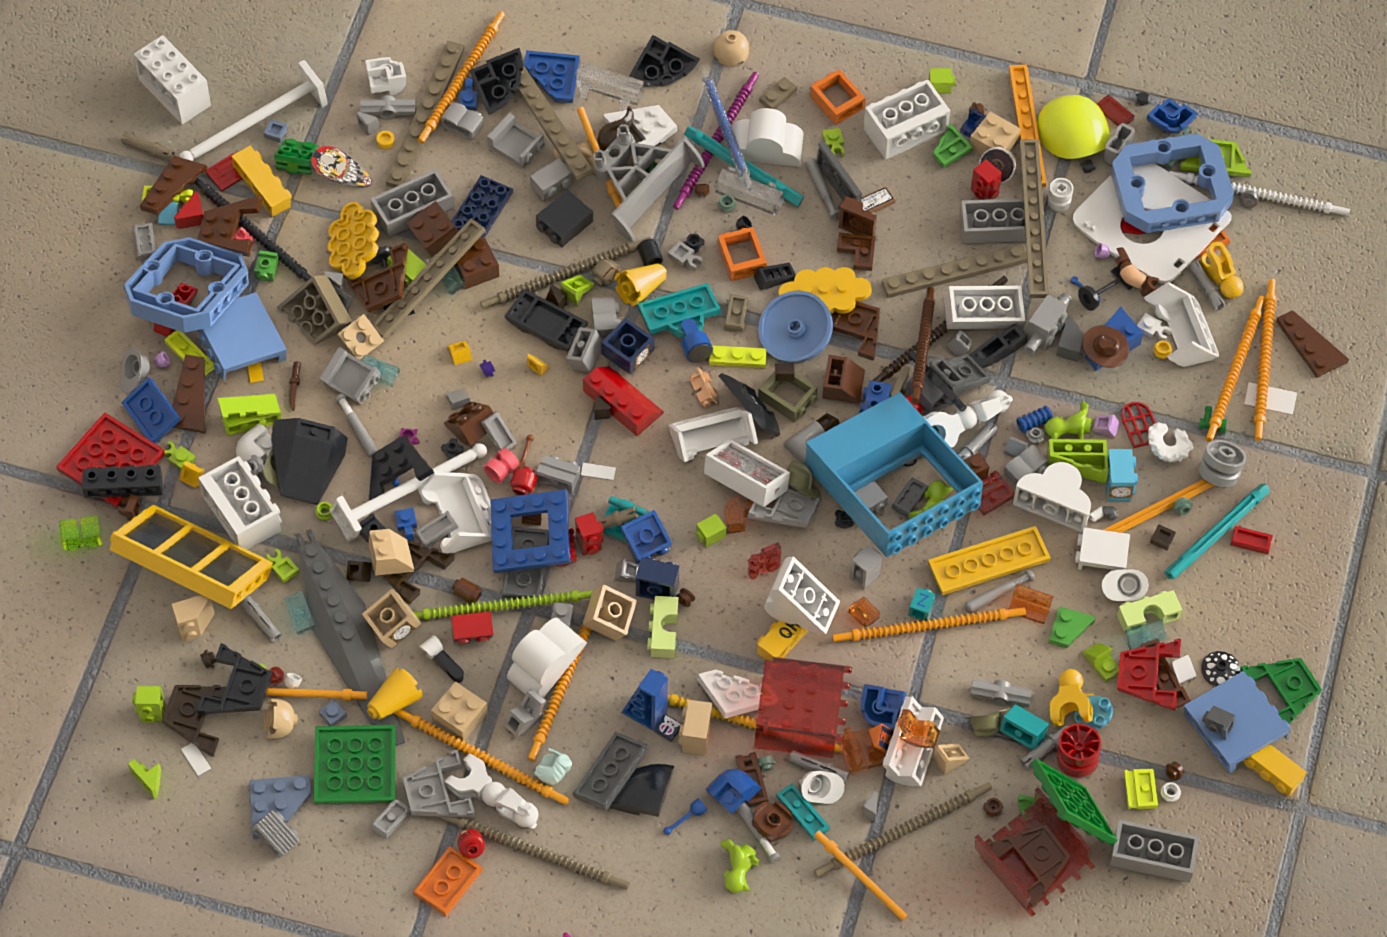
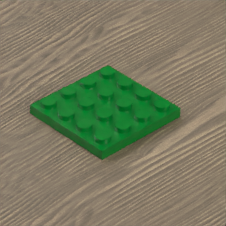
M396 725L315 726V805L391 803L395 801Z
M1036 758L1030 763L1034 770V776L1042 783L1041 788L1049 795V802L1056 807L1057 815L1061 820L1069 821L1077 829L1080 827L1088 835L1096 836L1102 843L1107 842L1110 845H1114L1118 841L1087 787Z

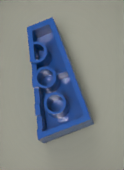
M650 669L621 713L655 732L656 726L664 715L667 714L668 678L660 671Z

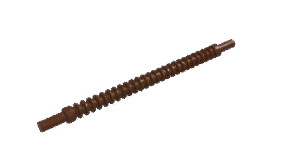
M933 287L928 288L923 302L911 385L913 392L911 402L913 404L919 403L920 393L923 391L935 306Z

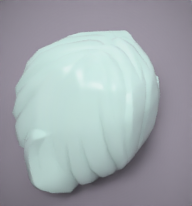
M548 748V751L553 754L544 755L541 763L536 767L535 775L543 783L553 786L559 783L566 772L570 770L572 762L567 755Z

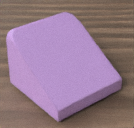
M1114 414L1097 415L1093 432L1115 437L1119 421Z

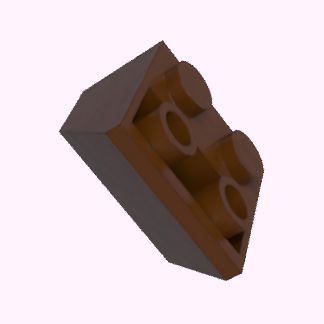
M829 355L822 398L860 404L865 370L848 357Z
M469 402L463 406L464 409L460 412L451 414L444 424L462 444L471 446L487 434L481 421L493 413L489 405Z

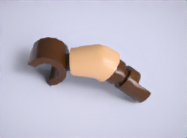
M1123 247L1116 248L1120 255L1117 257L1116 263L1120 268L1122 279L1127 284L1138 289L1142 287L1141 295L1143 297L1158 289L1155 285L1159 278L1149 277L1146 279L1147 276L1131 263Z

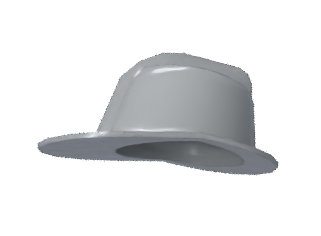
M130 348L125 353L120 385L125 393L134 391L138 383L148 375L150 369L148 357L141 355L135 348Z

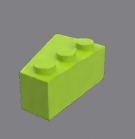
M275 394L218 398L226 436L249 431L257 424H261L264 427L273 425L274 420L282 419Z
M1049 439L1047 447L1048 467L1058 462L1069 463L1078 469L1081 477L1106 484L1109 473L1107 440Z

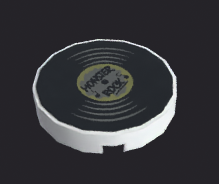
M993 147L984 152L979 164L987 159L1002 172L1001 183L1006 182L1013 176L1016 162L1010 151L1002 147Z

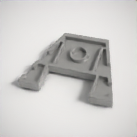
M788 484V490L779 496L773 509L766 506L763 507L754 502L747 518L807 528L820 498L808 497Z
M458 750L450 752L451 755L445 758L441 757L435 760L436 763L427 768L424 766L403 778L405 792L413 816L475 817L471 798L450 803L442 773L462 768Z

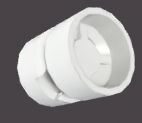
M1056 178L1050 184L1047 203L1054 211H1065L1071 205L1074 187L1068 179Z

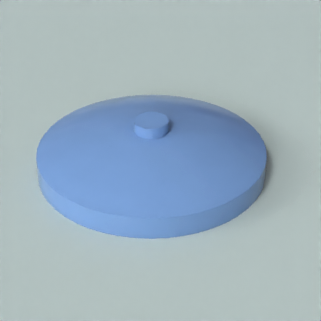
M791 291L776 297L764 309L759 320V338L763 347L774 359L783 363H803L819 355L827 346L832 335L833 320L828 307L819 297L805 291Z

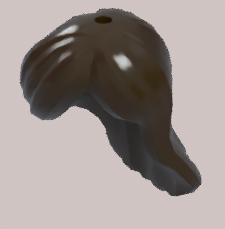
M631 106L627 107L623 118L606 124L599 131L597 143L603 152L619 136L617 128L620 125L625 124L630 130L634 119V112Z

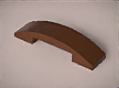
M1157 638L1155 640L1140 644V647L1145 646V648L1157 646V643H1160V641ZM1159 657L1157 689L1177 691L1176 708L1182 707L1191 700L1184 687L1179 685L1166 657Z

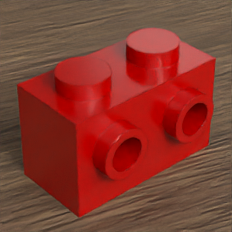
M986 159L973 169L970 190L978 199H995L1000 193L1002 172Z
M594 512L576 517V539L583 556L596 554L601 550V543L604 542L602 535L604 530L601 522H597Z
M491 612L454 615L450 618L453 642L458 641V644L470 643V640L477 639L478 642H486L494 635Z

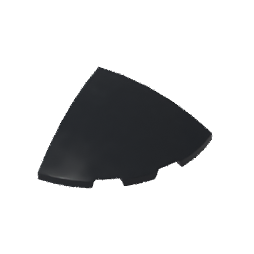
M652 35L627 80L644 86L668 85L688 75L698 64L700 58L671 42L667 43Z
M520 48L486 60V64L470 70L471 77L488 115L505 106L519 88L523 71V59Z
M650 764L636 768L609 808L638 816L640 813L659 817L674 766Z

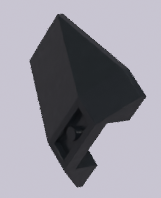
M301 418L274 420L271 444L280 496L318 505L345 456L348 438L336 427Z

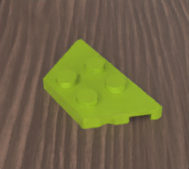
M1208 139L1220 146L1228 175L1250 178L1251 170L1247 168L1245 158L1239 152L1236 142ZM1199 156L1186 158L1181 163L1180 170L1199 172L1201 166Z

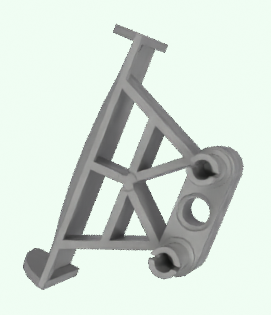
M622 124L617 128L619 136L604 152L597 150L593 153L595 160L594 169L599 180L607 181L610 179L622 201L612 213L617 232L629 241L634 242L636 239L630 229L631 226L691 162L701 168L705 164L699 152L685 137L672 149L635 143L633 135L629 132V127ZM633 155L634 166L622 167ZM637 155L643 156V157L638 161ZM656 159H661L650 173L645 171ZM638 178L642 180L626 198L624 193Z

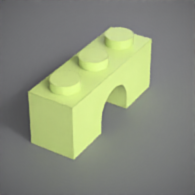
M1174 590L1169 592L1162 591L1156 596H1145L1139 599V601L1125 602L1119 606L1117 617L1125 635L1144 630L1146 623L1145 614H1155L1160 619L1161 624L1180 619L1182 608Z
M655 596V602L650 604V615H653V620H649V632H652V638H648L647 650H651V657L675 659L676 632H668L662 627L668 623L677 624L678 597Z

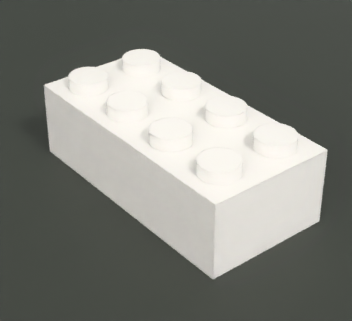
M949 286L943 294L947 329H1008L1013 324L1020 328L1025 322L1021 286Z

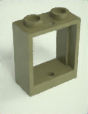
M774 371L758 389V398L795 422L798 418H802L805 415L810 404L813 405L817 401L818 387L795 373L794 381L789 382L806 392V394L793 407L773 394L776 388L783 382L775 381Z

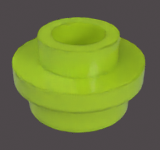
M329 502L319 503L315 509L317 518L323 521L330 520L333 517L330 513L333 505Z

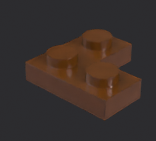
M839 232L837 252L855 254L853 269L872 271L876 236Z

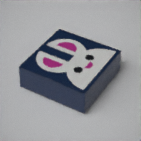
M665 714L656 726L655 732L672 741L679 732L682 723Z

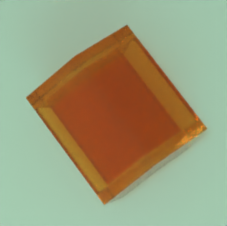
M864 596L860 600L853 602L847 611L864 628L872 625L880 618V612Z

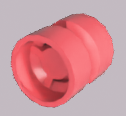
M502 448L494 455V458H491L483 466V469L491 480L501 484L508 477V472L512 473L519 466V461L510 450Z

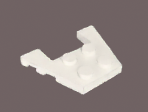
M659 105L632 109L634 119L631 127L643 139V141L638 143L655 146L659 142L663 143L677 132V125ZM627 110L604 114L603 120L606 124L617 121L625 116ZM637 155L638 161H639L643 156Z

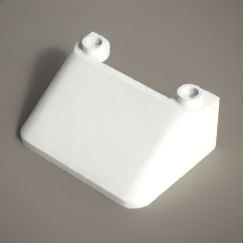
M434 472L418 489L425 504H436L440 515L448 511L459 527L448 534L449 538H444L441 541L440 547L443 553H455L492 541L490 499L482 480L477 475Z

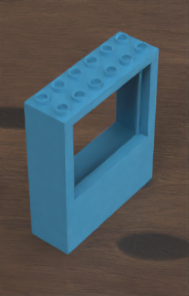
M901 392L806 442L805 466L810 469L813 476L886 558L899 553L907 546L914 545L918 540L930 536L934 531L946 527L950 522L962 518L968 512L977 510L981 505L983 481ZM923 455L957 494L888 531L855 494V491Z

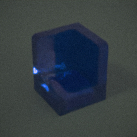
M971 108L968 119L960 128V133L971 138V135L985 119L986 115Z

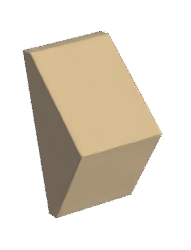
M959 744L937 745L933 756V761L944 775L970 759Z

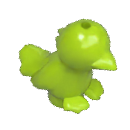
M1082 401L1079 412L1066 420H1063V416H1056L1048 420L1044 428L1046 434L1051 439H1058L1059 436L1066 433L1079 435V439H1083L1084 433H1089L1092 419L1086 418L1089 405Z
M933 481L925 492V498L930 499L921 510L910 512L909 518L912 519L941 503L946 495L954 489L951 486H947L943 481Z
M731 839L721 841L720 846L730 853V863L732 865V870L726 869V873H724V882L727 890L731 893L750 891L745 876L751 865L755 867L759 865V859L755 857V850L745 843L741 847L735 845Z

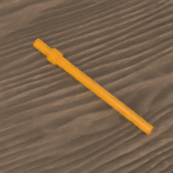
M583 107L577 109L592 150L595 153L600 148ZM609 179L605 181L608 187L606 190L608 195L612 197L617 209L621 204V200Z
M268 688L266 696L343 699V701H352V699L367 700L368 692L352 691V689L337 691Z
M820 831L816 832L814 837L825 847L824 849L829 854L832 853L899 919L903 921L908 916L837 848L838 845L833 840L830 841Z

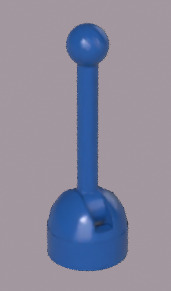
M699 798L694 800L690 805V812L670 827H665L663 830L664 834H671V830L691 815L700 816L707 812L704 803Z

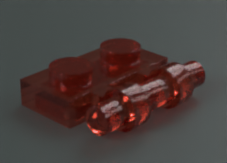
M779 542L762 548L757 555H751L748 560V575L751 579H756L760 571L764 574L766 572H774L780 567L782 548Z

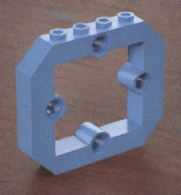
M1185 134L1179 137L1131 143L1125 145L1112 162L1111 176L1124 221L1145 233L1219 222L1232 204L1234 192L1220 146L1199 134ZM1199 156L1201 166L1198 172L1197 183L1200 187L1209 189L1212 200L1189 204L1184 199H1178L1173 202L1172 207L1145 211L1141 198L1144 195L1146 181L1142 176L1134 175L1132 166L1151 163L1167 164L1170 160Z
M191 237L163 242L145 260L144 264L135 271L133 276L125 282V297L133 316L184 333L210 328L249 285L248 269L240 253ZM177 261L195 266L197 274L202 276H208L212 273L225 276L220 282L217 281L209 284L208 296L197 308L176 302L174 295L169 292H162L158 295L149 293L154 286L162 283L163 276Z

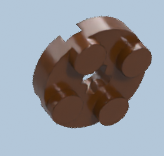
M763 802L753 814L752 826L770 842H776L779 839L785 838L793 827L791 812L781 803ZM769 818L776 819V824L772 823Z

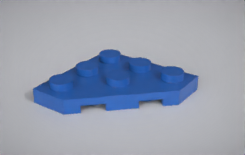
M526 50L524 66L531 77L555 102L573 103L580 56Z

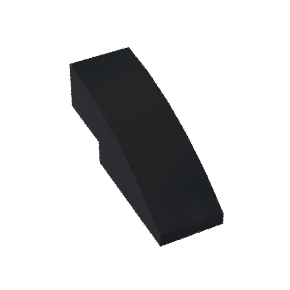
M1013 324L1002 334L999 332L969 355L983 369L1009 356L1028 343V340L1018 326Z

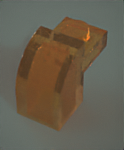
M736 496L728 501L724 510L726 534L745 532V518H747L754 501L749 499L741 502L740 496Z
M910 709L902 710L897 725L900 729L898 737L912 746L935 748L940 730L934 722L918 720Z

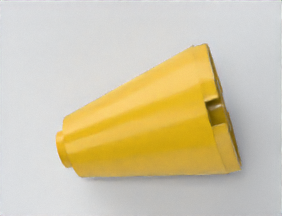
M653 264L620 271L614 277V281L617 280L615 289L618 296L625 304L630 303L631 307L638 305L665 281L666 269L660 264Z
M396 667L367 704V712L371 718L381 720L419 701L423 697L422 690L418 691L415 687L418 683L405 669L402 668L399 671V667Z

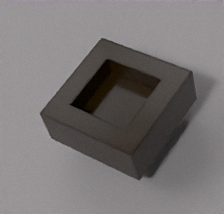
M1158 524L1150 543L1168 551L1176 532Z

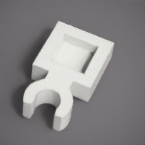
M1145 313L1137 325L1144 335L1150 338L1156 335L1160 341H1166L1167 336L1163 335V333L1170 335L1172 331L1167 326L1162 327V321Z

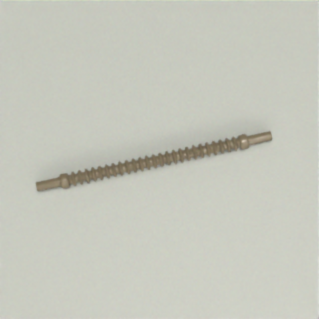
M649 236L636 242L630 241L626 243V246L623 244L621 248L617 246L616 250L612 248V251L608 250L607 253L603 252L602 255L598 254L597 257L593 256L592 259L589 257L587 261L584 259L582 263L579 261L578 264L574 263L573 266L564 267V270L554 271V274L550 272L549 276L545 274L544 277L540 276L539 279L530 280V283L525 282V285L515 286V289L511 287L510 291L506 289L505 292H498L496 296L481 301L480 305L483 309L499 302L501 304L505 303L507 299L511 300V297L516 298V295L519 296L524 289L530 292L531 290L535 291L536 288L545 287V284L555 283V280L559 282L560 278L564 280L565 276L569 278L570 275L579 274V271L584 272V269L594 268V265L601 259L607 260V258L613 260V258L618 259V256L622 257L623 254L627 255L628 252L630 254L634 253L641 241L651 239V237Z
M988 782L974 790L969 789L964 792V795L960 794L959 798L955 796L954 800H949V803L945 801L944 805H939V808L935 806V810L930 809L929 813L925 811V815L915 816V820L905 821V825L900 824L899 828L895 826V830L890 829L889 833L886 831L885 835L880 834L879 838L876 836L875 840L870 839L869 843L866 841L865 845L860 844L859 848L856 846L855 850L850 849V852L846 851L845 855L851 861L852 859L856 861L857 857L862 858V854L872 853V849L882 848V844L892 843V839L902 838V834L912 833V829L917 830V827L921 828L922 824L927 825V822L931 823L932 819L937 820V817L941 818L942 814L947 815V812L951 813L952 809L957 810V807L961 808L962 804L967 805V802L975 801L976 797L992 790V786ZM834 857L831 859V862L815 869L814 874L816 877H819L833 869L838 870L842 868L843 864Z
M440 817V819L458 825V828L462 830H478L484 838L488 836L489 840L493 838L494 842L498 840L500 844L510 845V848L514 846L515 850L521 849V852L526 851V854L531 853V856L537 855V858L542 857V860L547 859V862L553 861V864L558 863V866L563 865V868L569 867L570 871L574 869V872L579 871L580 875L583 873L586 877L590 875L591 879L595 877L596 881L600 879L601 883H610L626 890L629 887L630 882L612 876L608 871L602 872V869L596 870V867L591 868V865L586 866V863L580 864V861L575 862V859L565 858L563 854L559 856L558 852L554 854L553 850L549 852L547 848L543 850L542 846L538 848V845L535 844L533 846L532 842L529 844L526 840L522 842L521 838L517 840L516 836L512 838L511 834L506 836L505 832L501 834L500 830L496 832L495 828L484 827V824L480 826L479 822L474 823L473 820L469 821L466 817Z

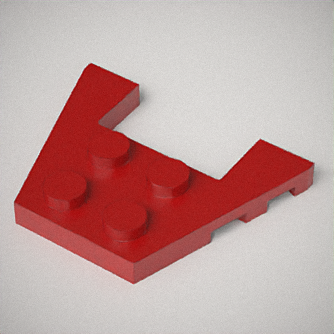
M1175 639L1174 642L1166 644L1164 642L1157 643V646L1145 648L1144 646L1120 652L1117 691L1176 711L1177 691L1157 690L1159 657L1180 658L1181 639Z

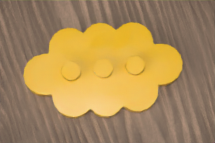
M355 201L343 207L340 219L334 221L328 230V234L331 237L327 245V249L331 253L329 265L335 271H342L348 279L360 277L365 271L366 262L372 260L378 252V246L375 243L379 235L375 227L377 216L369 209L364 210Z
M823 267L816 272L809 269L801 270L796 274L794 282L783 284L779 288L778 293L780 296L791 291L809 292L819 297L826 304L831 314L834 311L845 314L855 308L856 301L867 299L871 295L872 288L867 279L856 278L855 272L848 267H841L835 271L829 267Z

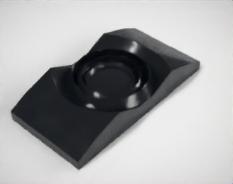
M526 289L522 291L504 316L507 321L522 332L533 334L549 346L564 351L570 350L579 327L586 328L588 325V321Z
M721 373L719 378L744 408L752 414V417L764 431L778 437L780 429L774 412L767 410L763 402L756 396L755 390L735 378Z

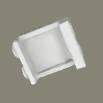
M1084 528L1082 535L1079 534L1077 546H1080V551H1076L1075 563H1078V570H1082V566L1126 570L1130 534Z

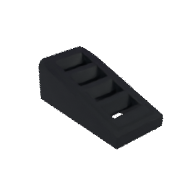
M789 262L757 268L754 279L759 289L764 290L793 281L796 274Z

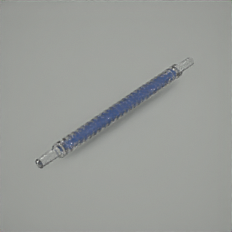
M701 63L699 64V69L702 74V82L734 161L739 178L743 180L746 190L751 191L753 186L749 178L750 172L740 151L741 149L734 131L729 123L730 121L713 78L708 73L706 65Z

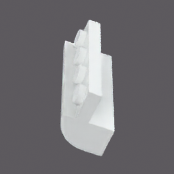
M905 697L886 756L883 760V767L887 770L885 776L888 779L906 786H922L944 719L935 707H921L913 697Z

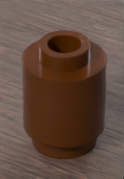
M463 577L460 580L456 579L452 586V590H454L453 595L468 603L473 602L475 604L482 594V590L479 589L478 585Z

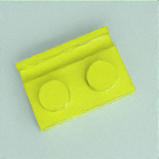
M1124 770L1128 810H1131V808L1157 809L1158 801L1154 770Z

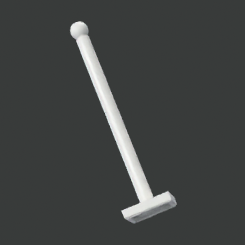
M306 61L299 62L303 84L191 148L189 151L181 152L179 157L193 161L311 92L323 108L328 105L323 83Z
M481 443L475 444L472 449L432 469L434 472L450 473L476 458H483L487 453V449ZM415 477L352 510L349 508L344 497L340 496L336 498L330 513L346 540L350 543L357 538L362 529L357 521L358 519L419 489L429 477L422 481Z

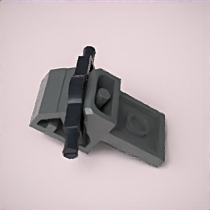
M911 351L908 357L915 363L916 353ZM969 354L945 360L943 357L932 360L929 363V367L926 364L923 391L920 393L919 403L929 413L953 404L963 412L967 406L959 399L961 392L989 383L991 377ZM911 378L908 381L906 389L912 394L913 392L911 390Z

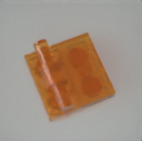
M847 727L843 730V735L837 736V742L841 747V754L849 774L883 765L886 755L873 745L869 729L873 727L852 732L850 727Z

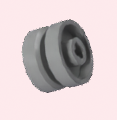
M1213 440L1206 446L1198 466L1199 474L1203 479L1216 486L1232 487L1240 477L1247 460L1246 454L1241 448L1231 442Z

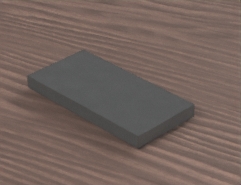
M825 141L819 142L817 163L824 176L841 199L845 200L846 196L861 202L862 192Z
M512 526L513 550L549 545V531ZM545 567L505 572L502 598L516 599L518 597L521 599L522 596L524 598H527V596L532 598L533 595L535 597H538L539 594L542 595Z
M615 732L572 793L573 796L607 811L648 752L649 746Z

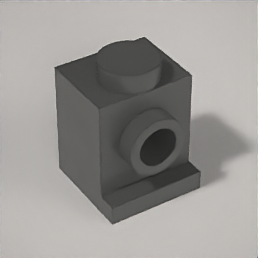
M1213 705L1210 712L1206 711L1202 722L1206 723V728L1211 732L1221 734L1222 739L1226 740L1235 725V715Z

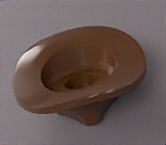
M1104 325L1094 326L1083 336V350L1096 364L1106 368H1116L1127 359L1129 353L1128 341L1117 329Z

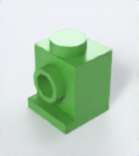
M259 250V256L254 269L255 279L274 282L279 265L278 254Z

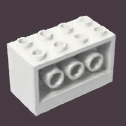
M163 35L134 53L138 79L182 125L211 106L207 80Z
M925 80L865 107L863 129L883 158L887 160L946 133L949 126L950 109L930 81Z
M240 456L199 477L202 497L233 543L248 550L281 532L280 523L282 521L278 515L280 514L278 506L270 502V495L266 489L262 490L258 477L251 474V468L247 461L243 462Z

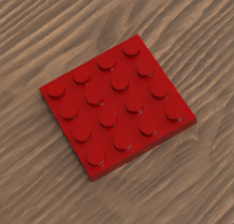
M104 412L60 461L56 468L57 471L82 486L83 469L90 467L108 468L110 466L156 465L165 455V450ZM122 497L101 498L115 508L122 504Z

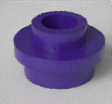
M484 359L483 363L479 365L486 378L489 376L493 377L495 368L491 361L487 362Z

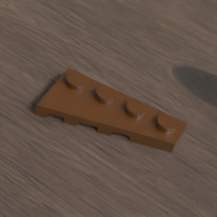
M1293 310L1277 317V324L1316 378L1349 362V359Z
M185 354L172 405L182 420L173 428L206 434L204 357Z

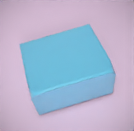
M171 202L159 213V225H175L174 217L179 212L177 202Z

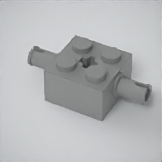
M1062 293L1058 300L1050 295L1045 297L1028 322L1026 334L1028 343L1024 346L1026 353L1034 355L1037 348L1045 351L1048 346L1054 344L1057 333H1061L1066 324L1064 323L1068 315L1066 309L1072 300L1068 294Z

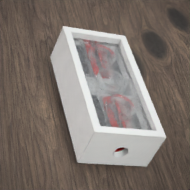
M731 439L706 454L704 474L763 507L788 490L790 472Z

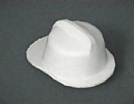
M1134 569L1110 571L1102 581L1103 593L1107 598L1114 601L1141 599L1147 593L1149 586L1148 579L1144 573Z
M810 771L802 779H799L802 796L810 802L832 804L838 801L844 792L845 784L843 779L835 773Z

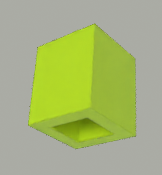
M930 68L929 81L937 93H951L952 86H955V75H952L951 68Z
M715 513L696 524V538L700 543L703 542L708 547L726 537V526Z

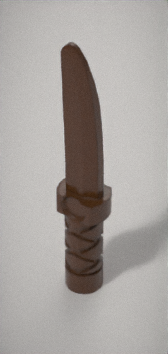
M298 361L293 363L292 377L289 381V405L292 411L295 410L297 385L300 384L301 363Z

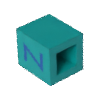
M917 587L909 607L908 616L927 621L934 605L936 594L928 589Z

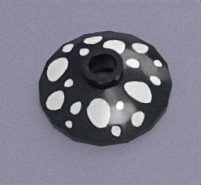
M1216 651L1204 658L1201 664V672L1204 679L1210 684L1218 686L1239 674L1240 665L1233 655L1223 651ZM1219 664H1222V665H1224L1225 667H1224V668H1221V667H1219Z

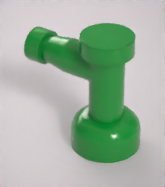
M1211 406L1205 407L1204 418H1200V430L1210 428L1209 421L1212 418L1211 412L1213 409ZM1223 419L1221 426L1217 428L1221 434L1226 433L1227 419Z

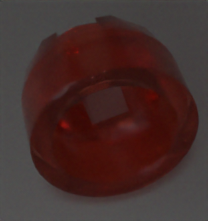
M274 666L269 670L273 675L271 683L279 684L284 680V672L280 667Z

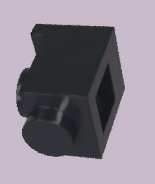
M373 513L359 523L362 528L359 534L367 543H369L370 531L386 529L375 518Z

